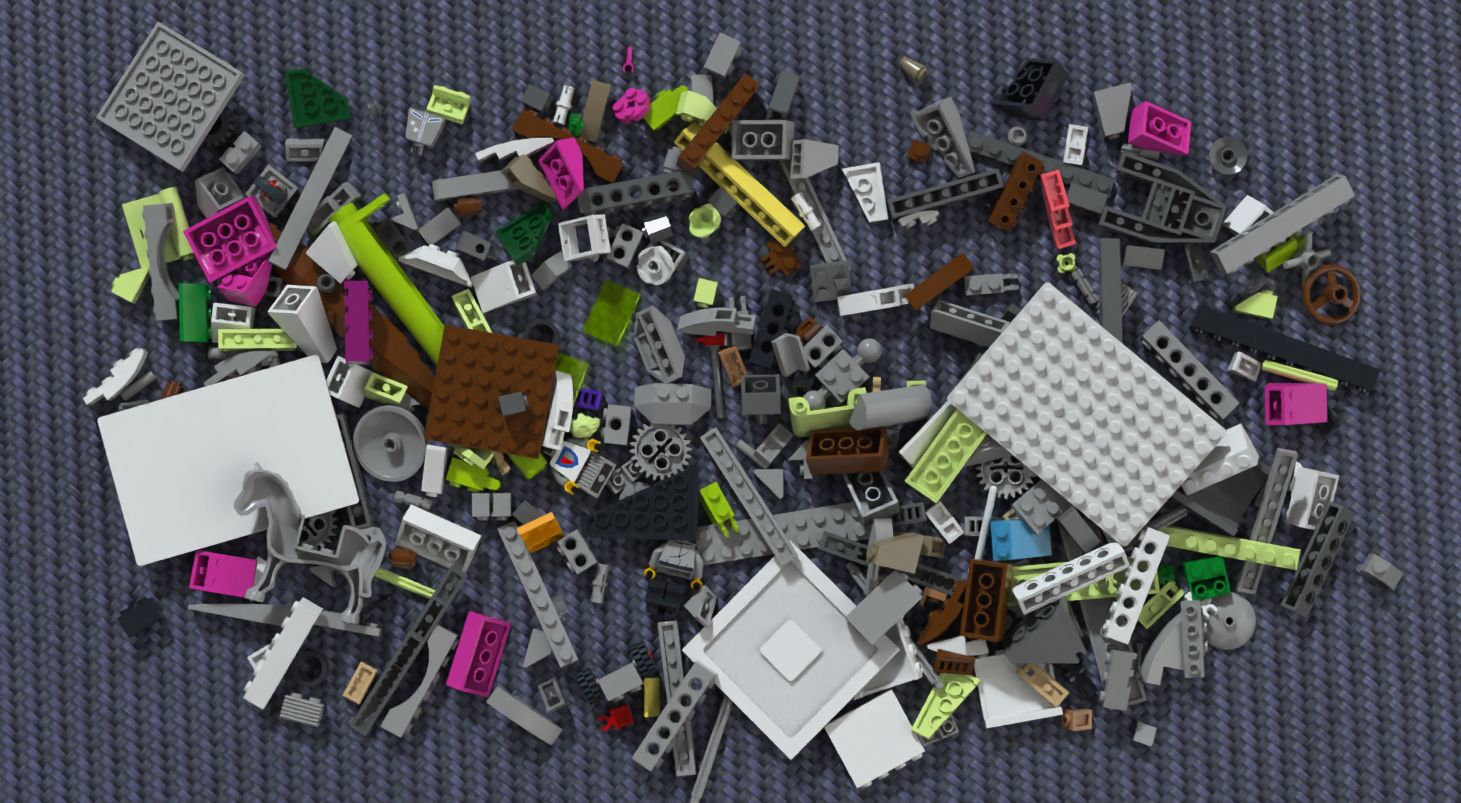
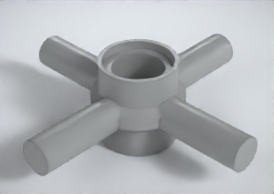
M1305 231L1304 248H1299L1296 251L1294 259L1283 262L1285 269L1298 265L1303 268V287L1307 277L1310 275V270L1317 268L1321 258L1331 255L1330 249L1318 252L1312 250V231Z

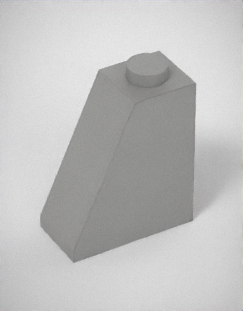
M1131 82L1095 91L1092 94L1103 139H1118L1120 134L1124 132L1132 88Z
M805 139L792 141L790 179L807 178L837 165L839 145Z

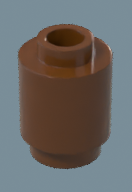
M481 198L457 199L458 203H454L456 215L460 214V218L477 216L478 213H483Z
M171 380V383H166L161 399L184 393L185 389L182 388V383Z
M393 548V552L389 551L388 563H391V567L410 569V567L416 566L417 552L400 548Z

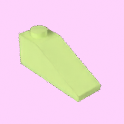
M469 289L451 296L464 328L492 333Z

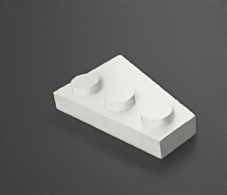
M880 163L842 169L869 222L889 220Z

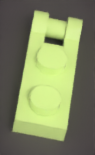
M1175 581L1166 582L1159 590L1160 593L1153 595L1143 605L1138 621L1145 629H1148L1185 594L1182 588L1179 589L1175 585ZM1168 590L1174 594L1171 598L1166 594Z

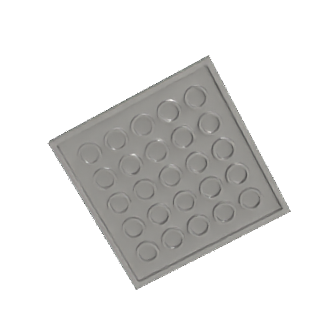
M157 22L96 118L183 172L245 74L160 22Z

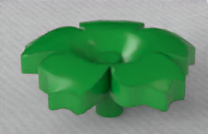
M571 113L569 115L571 123L568 124V130L573 132L574 136H579L581 130L584 129L582 116L580 113Z
M1159 564V569H1157L1159 584L1164 585L1166 580L1167 582L1174 581L1176 578L1174 575L1176 568L1173 565Z

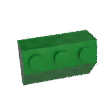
M179 283L181 342L187 344L210 343L212 338L210 319H212L213 310L209 306V300H212V289H209V286L206 284Z

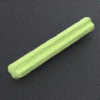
M1264 360L1263 371L1305 383H1327V389L1335 391L1338 385V380L1270 360Z
M381 567L378 568L374 575L428 599L435 592V590Z

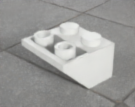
M1247 195L1222 225L1237 236L1274 212L1266 205Z
M213 303L211 319L212 342L218 343V329H253L255 308Z
M337 356L326 380L330 395L360 408L366 396L365 387L372 371L359 365H346V360Z

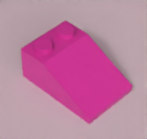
M1144 101L1131 110L1128 143L1145 150L1186 156L1189 153L1191 121Z
M575 138L556 141L538 160L562 210L566 209L584 190L582 152Z

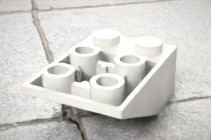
M512 260L471 277L482 313L537 295L526 262L517 266Z

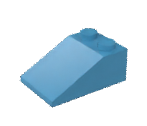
M1021 518L991 520L993 561L1052 555L1050 525L1035 535Z

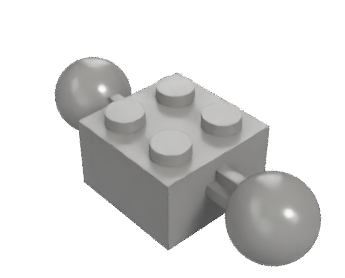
M864 339L858 345V354L853 359L842 349L815 374V379L823 387L818 391H809L803 396L809 403L810 411L825 409L826 399L830 395L841 404L848 398L852 390L860 387L869 378L861 366L865 362L873 363L880 358L882 353L880 343L875 339Z

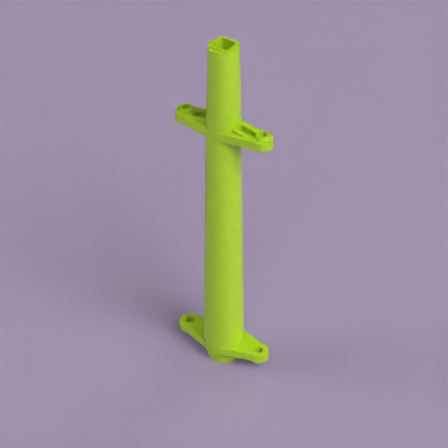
M384 193L360 210L353 203L345 205L328 219L329 223L331 224L333 221L337 223L359 268L437 365L444 325L367 222L369 218L390 201V198ZM541 453L539 459L507 454L526 479L533 478L545 469L548 464Z

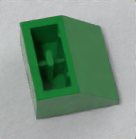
M1210 555L1181 562L1184 579L1192 600H1204L1231 593L1223 556Z

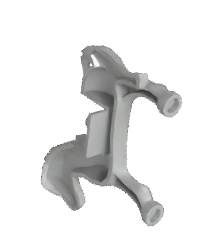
M256 462L254 469L245 473L243 489L234 502V508L240 516H245L257 508L266 507L269 520L267 531L268 557L260 581L255 586L247 589L244 598L264 602L265 593L275 587L276 574L283 564L324 565L343 574L350 587L349 605L341 613L339 620L358 624L359 614L363 607V598H368L372 595L371 581L380 567L385 553L386 541L382 531L376 527L359 530L355 527L343 525L335 555H333V550L321 548V551H316L314 546L304 543L299 547L298 543L305 515L300 514V509L297 508L296 500L288 483L279 474L263 470L260 464ZM366 535L371 536V541H370V542H369L368 537H367Z

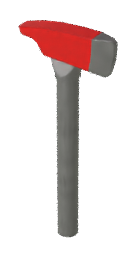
M731 333L704 336L695 340V342H703L706 346H709L711 351L717 418H725L718 352L722 345L731 346Z

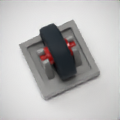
M267 165L260 176L254 180L253 185L245 195L247 197L256 196L261 207L274 218H277L299 188L270 165Z

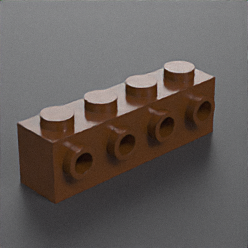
M1021 151L987 218L988 222L1007 231H1010L1011 227L1015 228L1019 220L1017 215L1019 211L1025 209L1028 202L1025 200L1028 193H1033L1036 187L1034 182L1037 176L1040 177L1045 169L1043 160Z

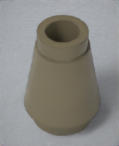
M905 56L898 65L913 81L921 82L928 72L925 65Z

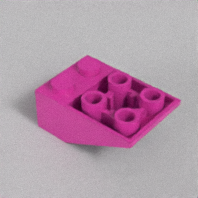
M273 250L226 274L217 288L230 302L256 307L266 293L272 264L268 260Z
M1268 383L1265 386L1266 425L1327 422V383Z
M196 550L189 588L244 597L247 589L254 585L258 560Z

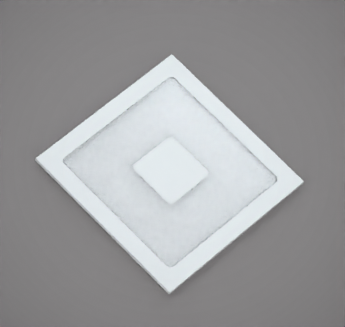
M790 541L799 556L784 566L774 556L710 621L709 627H704L682 651L694 663L695 661H700L716 672L715 678L717 681L715 684L792 760L900 649L885 634L871 646L845 619L856 605Z

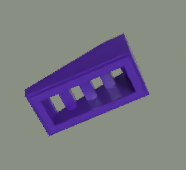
M573 386V406L599 411L603 392ZM581 391L579 402H575L577 392ZM585 393H589L587 403L584 404ZM592 394L596 395L594 406L590 405Z

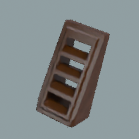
M938 649L933 663V671L971 675L975 657ZM964 663H968L967 668L963 667Z

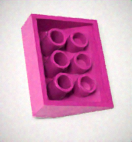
M249 196L183 231L209 283L277 248L265 213L256 196Z

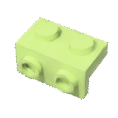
M434 85L426 113L463 124L470 106V96L463 92H456L443 86Z
M449 444L455 449L453 453L471 466L476 464L482 469L486 467L494 456V453L490 450Z

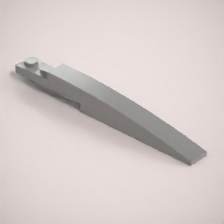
M215 603L188 605V609L277 626H281L285 618H290L293 613L290 611L292 606L272 604ZM322 610L314 625L373 636H381L382 628H378L376 623L367 622L366 625H362L359 622L358 624L341 621L339 620L341 613Z

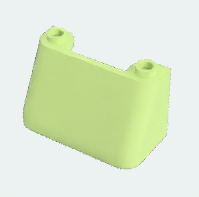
M866 387L852 390L848 395L847 406L810 411L809 403L805 398H789L788 405L793 433L798 437H808L811 430L853 428L849 421L859 395L866 393Z

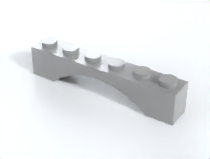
M173 203L143 206L142 216L145 220V238L148 244L147 257L150 262L149 275L152 280L151 294L154 297L153 312L156 316V321L179 319V293L170 280L165 262L166 241L175 223Z
M440 624L436 625L427 641L429 664L422 684L407 701L389 710L380 727L400 738L404 734H409L413 726L410 724L413 717L417 719L422 710L420 707L422 701H427L432 692L429 688L432 683H437L441 676L438 673L441 667H446L450 659L448 657L450 650L454 651L459 643L457 639L458 634Z

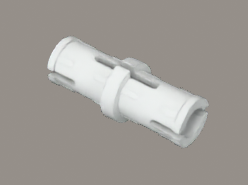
M563 86L560 100L556 104L558 107L553 120L556 124L565 125L568 110L572 107L570 104L575 91L573 87Z
M798 193L791 198L800 212L799 216L803 217L811 231L821 226V223L813 213L814 209L808 205L802 193Z

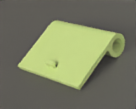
M177 187L167 188L160 191L159 194L122 204L141 268H150L149 258L147 257L148 244L145 238V220L142 216L143 206L173 203L175 223L166 241L165 262L169 263L182 258L183 261L195 258V254L183 233L184 230L190 227Z

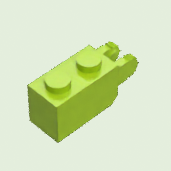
M681 85L673 92L670 89L667 91L662 90L655 96L657 98L655 101L649 102L650 110L643 119L654 133L677 116L676 112L681 93L688 91V87Z
M1301 232L1296 235H1290L1284 243L1274 245L1270 248L1269 252L1256 256L1255 261L1267 273L1295 255L1296 251L1304 245L1305 235L1303 234L1301 237H1298Z
M452 458L446 480L450 481L449 485L460 488L462 484L468 486V491L479 493V490L484 491L485 488L497 491L501 487L500 480L489 477L490 472L487 468L482 469L475 464L471 466L466 461Z
M717 482L699 490V500L712 524L719 528L725 539L729 537V532L723 524L727 521L735 533L739 532V527L734 519L735 515Z

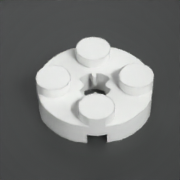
M662 246L646 248L638 255L637 271L641 279L646 283L654 285L665 283L675 271V265L671 256ZM653 261H655V263H657V265H658V270H657V268H656V269H653V267H652V266L654 265Z

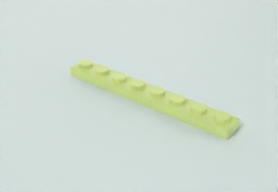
M1170 525L1159 530L1170 535L1166 546L1293 570L1298 569L1300 549Z

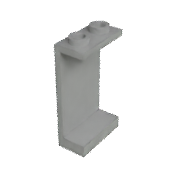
M895 569L845 617L871 646L923 598L920 595L922 593L920 588L915 584L912 586L907 581L909 577L901 570L898 572Z

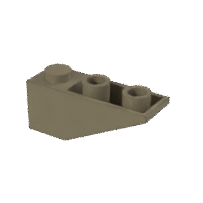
M525 154L515 157L501 171L513 187L547 203L557 201L552 187Z

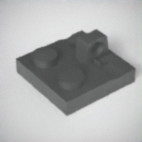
M848 260L810 265L814 302L836 300L839 296L852 294Z

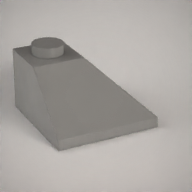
M224 167L195 180L198 207L206 218L246 198Z

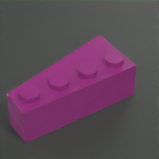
M344 281L346 365L369 364V359H373V347H369V340H373V328H369V321H373V311L369 309V302H372V290H368V281Z

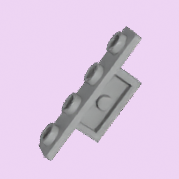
M1200 600L1181 601L1185 678H1203L1205 676L1204 656L1205 652H1208V641H1204V633H1207V622H1203V617H1201Z

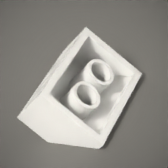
M1299 467L1295 476L1296 480L1291 493V501L1285 523L1315 530L1328 501L1333 502L1339 475Z

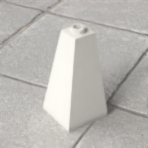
M287 285L268 310L269 315L308 357L318 355L321 363H328L336 352L337 347L317 287Z

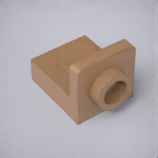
M924 586L923 590L920 589L922 591L920 595L923 598L918 604L923 606L926 596H930V601L940 604L941 600L945 602L947 594Z
M1062 709V728L1071 731L1092 729L1091 709Z

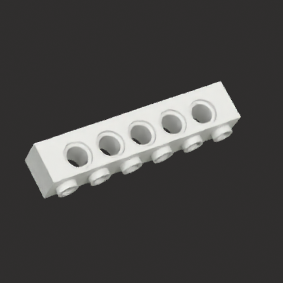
M1147 526L1145 529H1141L1138 540H1140L1137 548L1134 547L1131 554L1132 563L1124 572L1125 581L1123 584L1120 583L1117 590L1118 599L1116 602L1113 601L1111 605V617L1104 623L1103 631H1105V636L1128 645L1170 535ZM1152 543L1154 550L1147 554L1144 550L1145 545ZM1145 561L1147 568L1142 572L1138 571L1137 566L1139 562ZM1137 579L1140 582V586L1133 590L1130 584L1133 580ZM1126 598H1132L1133 604L1128 608L1124 607L1123 601ZM1119 616H1125V623L1118 626L1116 619Z
M1113 541L1011 588L1018 606L1025 615L1128 568L1130 565L1121 545L1117 541Z

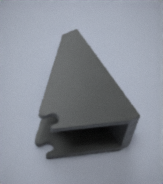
M1064 596L1034 610L1004 634L1005 656L1012 663H1079L1076 653L1082 652L1084 655H1087V651L1080 636L1083 637V632L1067 597Z

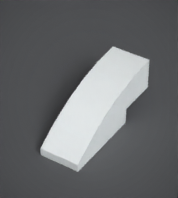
M960 635L926 644L928 649L936 652L938 649L967 656L989 653L986 640L974 639L966 641L965 637Z

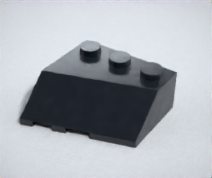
M1028 58L1014 74L1013 81L1008 86L1004 85L997 99L993 98L989 103L1014 118L1045 121L1069 74L1059 61Z

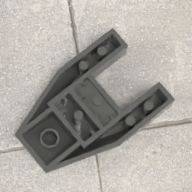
M1124 151L1120 154L1114 173L1150 184L1152 187L1141 218L1105 206L1096 227L1153 243H1215L1227 208L1224 203L1178 169Z

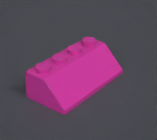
M469 611L446 685L460 691L489 697L511 623Z

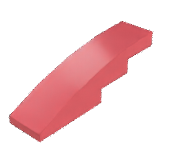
M1059 169L1040 175L1046 211L1056 249L1076 244L1071 228L1073 223L1068 210L1070 205Z

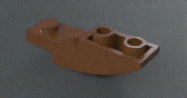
M966 580L955 583L952 588L953 594L951 598H948L943 604L942 608L944 610L938 609L929 614L926 627H923L918 633V645L926 644L938 638L949 630L962 616L964 601L962 600L966 594Z

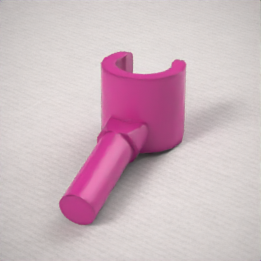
M628 47L626 64L623 65L624 73L627 65L632 66L631 73L635 69L632 64V47Z

